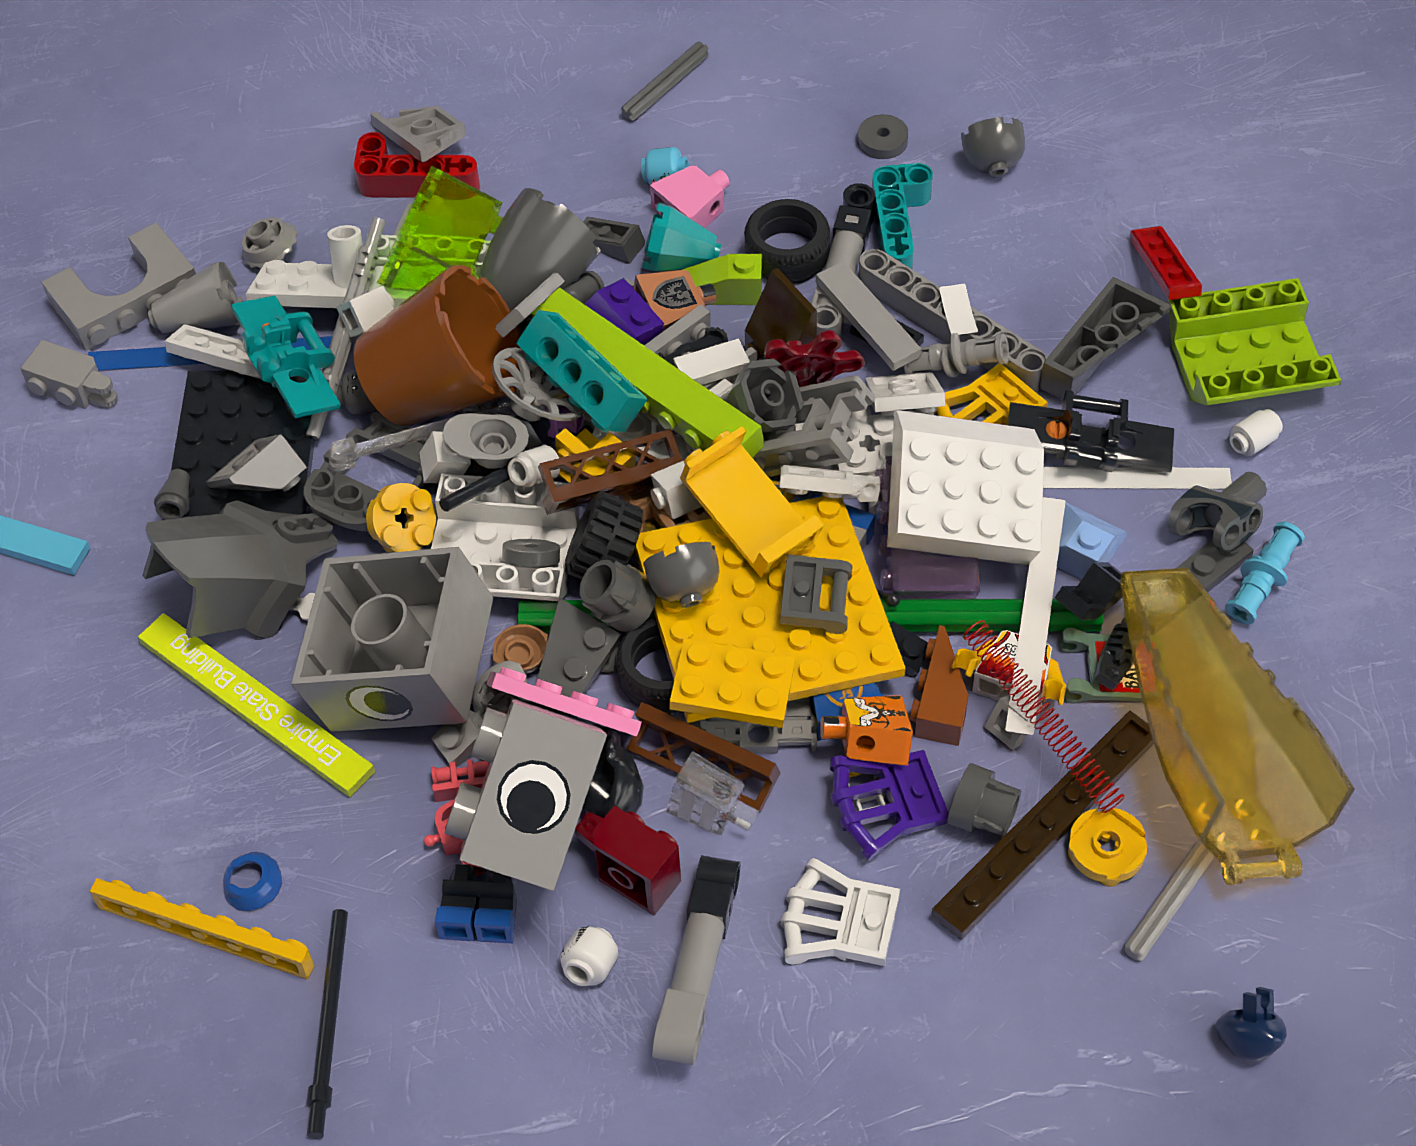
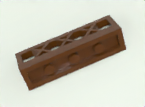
M671 429L540 463L538 469L547 491L542 501L546 514L589 504L600 491L613 496H619L654 486L651 474L683 461ZM664 441L670 457L660 460L647 452L651 444ZM627 451L639 457L636 466L626 468L616 463L615 459L618 453ZM613 455L611 459L605 456ZM596 460L607 466L602 476L594 477L582 471L585 462ZM643 460L648 462L647 464L641 465ZM579 463H580V465H579L578 468L575 467V466H573V465H575V464H579ZM561 468L574 475L570 484L556 488L550 471ZM610 469H613L614 471H616V472H613V473H609ZM577 478H580V479L583 480V481L576 482Z
M641 702L635 716L642 723L638 735H633L626 747L629 752L761 813L781 773L776 763ZM648 728L660 733L665 745L652 751L639 747ZM667 737H669V738H671V739H673V740H675V741H677V742L672 743V744H669V741H668V738H667ZM688 746L694 749L698 761L682 767L675 763L672 751ZM700 752L710 757L702 760ZM667 753L669 760L661 757L660 755ZM721 761L727 764L731 777L726 778V780L734 783L736 791L732 790V794L727 795L721 792L723 789L700 778L699 774L693 772V770L701 769V767L705 768L707 765ZM733 767L742 771L743 773L735 775ZM701 771L702 775L708 778L707 773ZM755 777L765 782L756 801L742 794L738 784L739 781ZM718 781V782H717V783H719V784H721V785L724 784V782H722V781Z

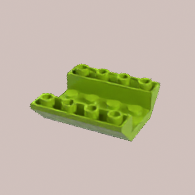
M1299 278L1202 292V296L1173 299L1167 302L1172 305V309L1169 311L1172 350L1191 401L1203 405H1213L1341 384V378L1331 354L1318 355L1304 320L1309 301Z

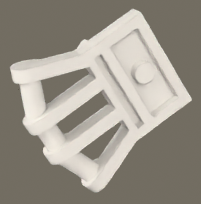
M811 858L805 866L806 872L795 887L788 890L786 900L789 906L787 912L782 914L780 925L784 928L787 948L784 950L786 963L794 965L804 963L808 959L836 956L843 961H846L847 958L885 966L900 898V889L850 879L820 860ZM818 881H825L845 893L846 897L812 889ZM813 906L842 912L840 921L806 915L803 914L804 907ZM805 930L835 936L836 939L802 944L800 931Z

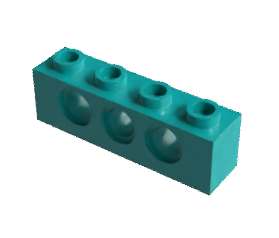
M538 310L516 342L525 352V358L533 365L541 367L548 374L546 376L547 380L570 395L569 401L575 407L586 411L592 417L591 422L603 432H625L648 400L559 313Z

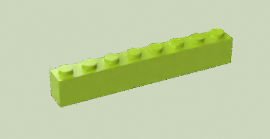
M560 287L531 312L532 319L538 310L559 313L648 399L640 411L642 413L649 412L656 417L666 430L676 431L683 436L686 443L692 448H700L705 451L712 446L714 439L727 430L732 433L741 426L747 431L741 445L752 458L764 447L761 425Z

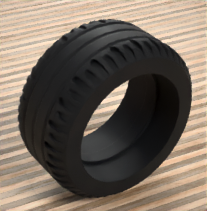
M795 199L771 201L757 208L750 215L745 226V254H762V277L767 280L772 270L778 268L791 283L804 281L821 271L827 262L830 252V227L824 214L812 204ZM780 233H795L806 237L810 242L794 249H780L767 244L765 240Z
M650 617L638 628L627 632L619 644L617 671L620 687L625 696L635 706L639 707L641 702L669 715L671 713H681L683 711L670 709V698L674 680H653L642 675L636 669L637 664L643 657L651 652L665 649L656 618Z

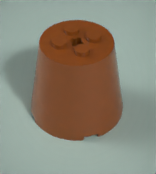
M454 265L442 271L361 334L356 340L354 347V363L361 386L374 407L392 423L399 426H410L507 396L497 384L492 373L493 360L500 351L507 348H520L516 344L521 336L518 325L504 337L495 329L496 325L511 312L506 302L485 277L477 279L471 274V268L463 265ZM510 357L505 359L506 361L513 363L516 366V368L520 371L518 362L514 358ZM500 368L502 378L513 377L508 370ZM515 386L509 387L513 393L516 392Z

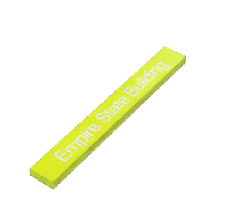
M165 613L160 615L138 636L140 644L349 798L375 773L373 764L198 637L188 638L186 635L187 629Z

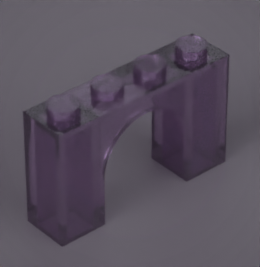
M885 456L881 467L875 469L874 477L880 478L881 502L877 503L876 508L877 523L883 524V535L879 536L878 542L879 556L885 557V569L881 570L880 576L881 590L887 591L888 594L896 593L900 599H976L980 592L978 557H938L923 551L887 547L892 456Z

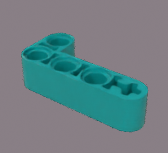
M923 163L881 166L875 169L872 176V189L875 192L874 218L879 247L881 251L913 269L914 244L907 207L923 206L929 203L932 194L933 171L928 165Z

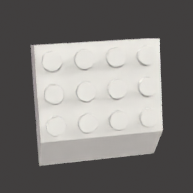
M896 410L894 412L887 547L1029 565L1041 552L1044 448L1035 429Z

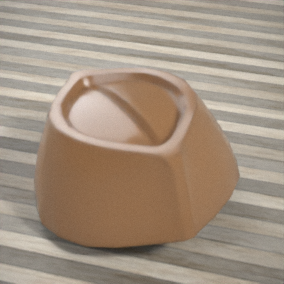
M527 624L508 627L495 639L493 665L510 660L520 663L525 674L534 672L541 666L548 635L540 629Z

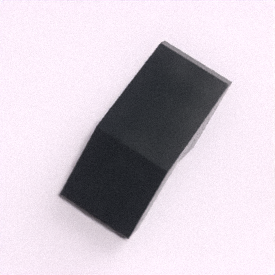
M1093 562L1078 586H1062L1054 598L1080 620H1097L1129 593L1135 586V583L1109 562Z

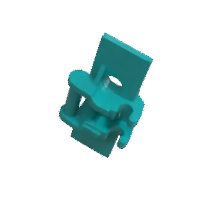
M275 295L231 304V309L244 330L242 342L245 352L260 378L271 383L274 388H278L295 418L340 408L339 400L320 370L331 365L335 360V355L331 349L326 348L312 326L313 319L309 313L287 314ZM298 332H301L311 350H306L304 346L292 347L291 343L297 342ZM300 376L307 381L297 383L292 381L290 377Z

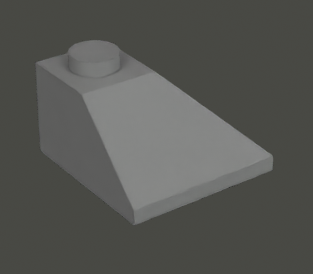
M279 434L255 440L205 483L209 488L255 491L282 489L287 491L300 481L301 478L298 475L307 467L284 437Z

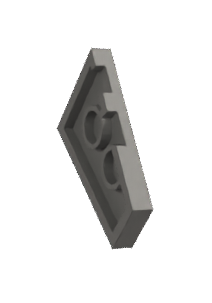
M559 598L537 679L563 687L561 695L570 698L573 691L586 694L621 641V633ZM534 702L540 708L569 718L571 714Z

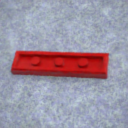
M1162 226L1131 231V243L1168 300L1202 296V284Z

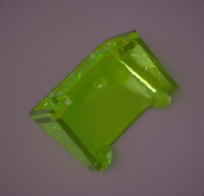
M431 166L406 214L377 283L382 286L384 285L388 289L417 292L442 271L454 265H463L471 268V274L480 279V275L475 273L477 269L475 264L489 233L494 235L503 217L498 215L503 202Z

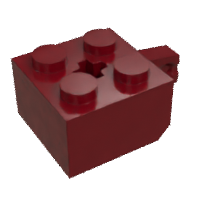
M615 805L605 818L588 812L575 827L576 837L595 852L599 881L655 916L681 882L679 845L676 840L665 831L659 830L657 832L647 826L644 820L632 811L624 812Z

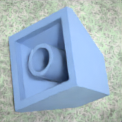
M1065 502L1057 568L1082 580L1093 562H1109L1126 538L1127 532Z

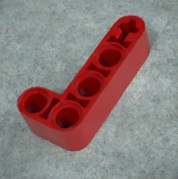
M377 132L366 133L357 142L354 170L359 192L365 197L427 198L429 194L437 193L444 198H467L476 195L480 190L477 162L469 155H435L427 161L421 162L413 155H388L385 137Z

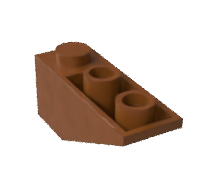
M939 625L936 639L929 638L925 660H929L930 665L928 670H921L918 690L923 691L921 701L914 699L910 721L916 722L915 737L959 746L967 714L969 695L960 669L951 668L955 655L945 626Z

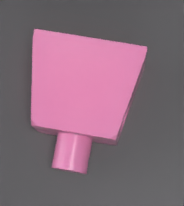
M691 165L650 185L651 206L657 211L656 206L658 202L670 205L706 228L724 210V189L730 185L729 178L722 170H717L708 176L697 166Z

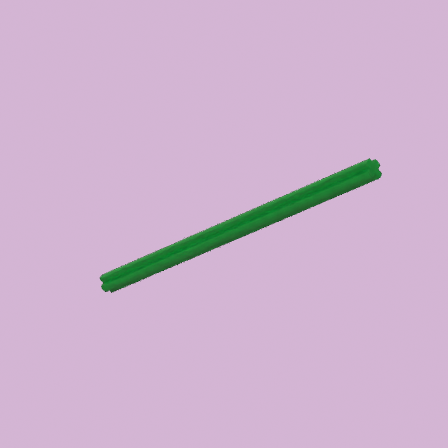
M880 599L888 622L894 621L910 632H938L939 625L945 626L947 632H965L969 627L981 620H984L985 625H988L984 632L993 630V632L1005 630L1020 632L1024 599H900L898 606L889 607L885 600ZM1052 599L1048 631H1064L1066 628H1075L1081 631H1102L1104 614L1097 620H1080L1060 602ZM519 600L518 624L531 625L544 633H550L558 601ZM564 600L602 622L591 614L592 611L582 605L583 600ZM652 610L650 616L647 618V620H648L650 617H651V618H654V617H655L653 610ZM984 622L976 624L969 632H976Z

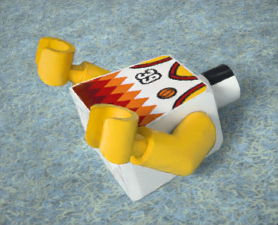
M1008 630L1002 631L991 645L979 651L978 655H983L994 643L1002 641L996 650L983 657V661H986L998 649L1006 647L1005 651L989 661L987 666H992L999 657L1010 652L1007 659L992 668V672L997 671L1010 658L1016 659L1019 634ZM1046 643L1039 699L1046 697V699L1057 700L1059 702L1058 705H1063L1066 684L1064 683L1059 663L1051 658L1052 647ZM996 644L995 646H993L989 651H991L992 649H994L998 644ZM964 648L958 649L951 668L965 669V675L971 677L975 670L973 693L997 701L999 698L1008 695V690L1003 689L1004 684H999V679L994 678L995 673H990V668L986 667V662L981 661L982 657L977 656V651ZM1003 649L998 651L993 657L999 654ZM1010 660L1009 662H1007L1003 667H1005L1006 665H1008L1012 660ZM1015 660L1008 667L997 672L996 677H1001L1008 668L1015 664ZM1014 671L1009 675L1003 677L1000 682H1006L1007 679L1014 673ZM1012 681L1006 683L1005 688H1010Z

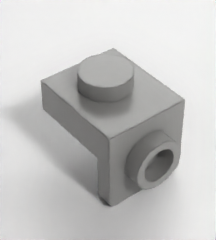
M469 710L467 723L444 724L431 737L449 764L456 761V766L458 767L472 754V749L485 714L482 711L473 712Z

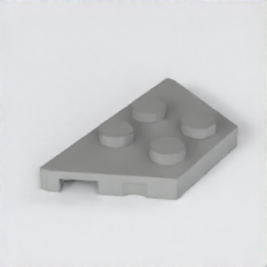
M439 106L399 110L400 117L385 119L381 116L380 112L370 114L372 125L421 162L427 161L466 136L465 124Z

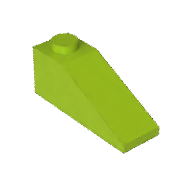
M727 254L682 269L690 273L696 287L708 283L714 286L717 297L716 302L707 305H756L762 293V254Z

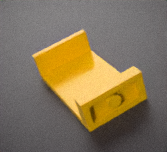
M741 426L732 433L728 430L721 433L714 439L712 446L705 451L697 449L684 460L685 466L680 479L762 578L787 561V554L795 555L816 541L824 524L816 515H813L806 521L802 519L741 445L747 432Z

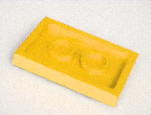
M684 638L670 698V709L783 728L796 656Z

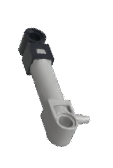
M855 183L844 190L843 205L839 206L833 227V242L825 270L844 261L856 274L860 256L865 252L871 224L874 221L875 192L870 186L863 183ZM816 286L811 304L817 310V336L823 331L832 330L841 338L844 325L853 324L819 286Z
M703 855L700 857L696 880L693 884L687 908V925L671 988L666 989L655 1031L653 1058L695 1065L706 1021L707 999L722 939L726 938L733 909V900H735L741 869V862Z

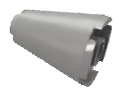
M222 261L212 263L152 302V310L148 311V316L154 329L159 328L162 333H173L184 324L200 329L239 325L240 323L231 309V304L243 302L241 296H236L233 287L237 286V283L231 271Z

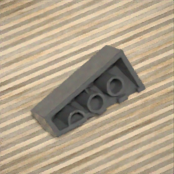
M1112 277L1043 362L1040 389L1063 400L1065 390L1073 391L1074 395H1076L1104 359L1172 309V305Z

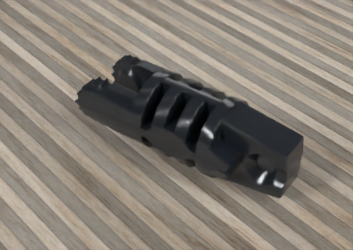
M1137 604L1130 609L1121 623L1114 626L1101 652L1094 680L1110 690H1114L1126 673L1131 670L1144 643V632L1151 617V612L1146 605Z

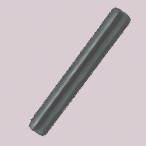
M700 41L696 42L621 107L623 118L634 121L709 55L707 45H703Z

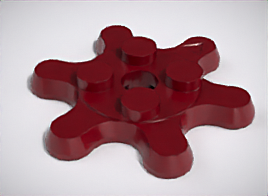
M832 330L821 332L812 342L804 345L798 340L787 343L781 339L772 340L766 344L764 353L765 359H775L781 364L778 366L783 372L789 370L796 376L799 387L832 381L839 374L857 371L865 365L863 356L857 350L835 352L841 347L842 341L837 333Z

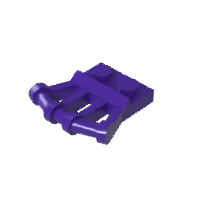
M924 750L911 752L908 765L856 760L846 756H835L830 759V770L834 772L833 793L830 795L832 804L838 807L842 818H840L839 823L842 830L848 831L863 849L861 854L867 861L874 858L901 835L908 836L912 832L948 823L949 812ZM850 772L878 775L880 780L849 787ZM883 793L886 794L889 804L856 812L852 801ZM895 817L897 823L876 840L863 826L864 824Z

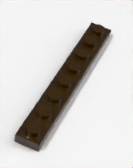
M1129 710L1085 754L1091 753V756L1076 766L1072 773L1080 771L1088 762L1096 759L1090 767L1080 772L1077 776V779H1080L1095 766L1100 765L1097 771L1086 777L1081 783L1082 785L1086 784L1098 773L1105 771L1100 778L1090 783L1086 790L1094 788L1101 780L1109 776L1110 778L1091 793L1090 796H1094L1112 782L1115 784L1158 740L1160 732ZM1070 770L932 908L931 916L962 940L1072 828L1077 818L1095 804V797L1090 798V792H1085V786H1080L1081 780H1075L1076 774L1072 775ZM1107 791L1100 794L1095 800V802H1097Z

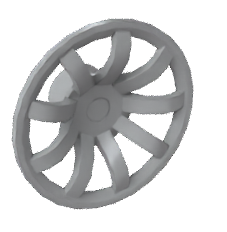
M507 348L495 356L492 363L493 376L499 387L511 398L510 406L512 410L521 418L529 421H538L541 417L557 421H571L578 419L584 414L585 411L575 407L569 399L562 398L570 396L563 389L552 390L555 386L548 380L545 383L541 382L544 375V370L541 367L536 366L532 378L530 377V369L524 356L525 352L521 348ZM510 357L514 358L518 362L520 371L516 368V366L513 363L506 361L505 359ZM500 368L508 370L513 377L502 378ZM510 386L516 387L515 394L510 390ZM557 405L566 406L571 413L559 414Z

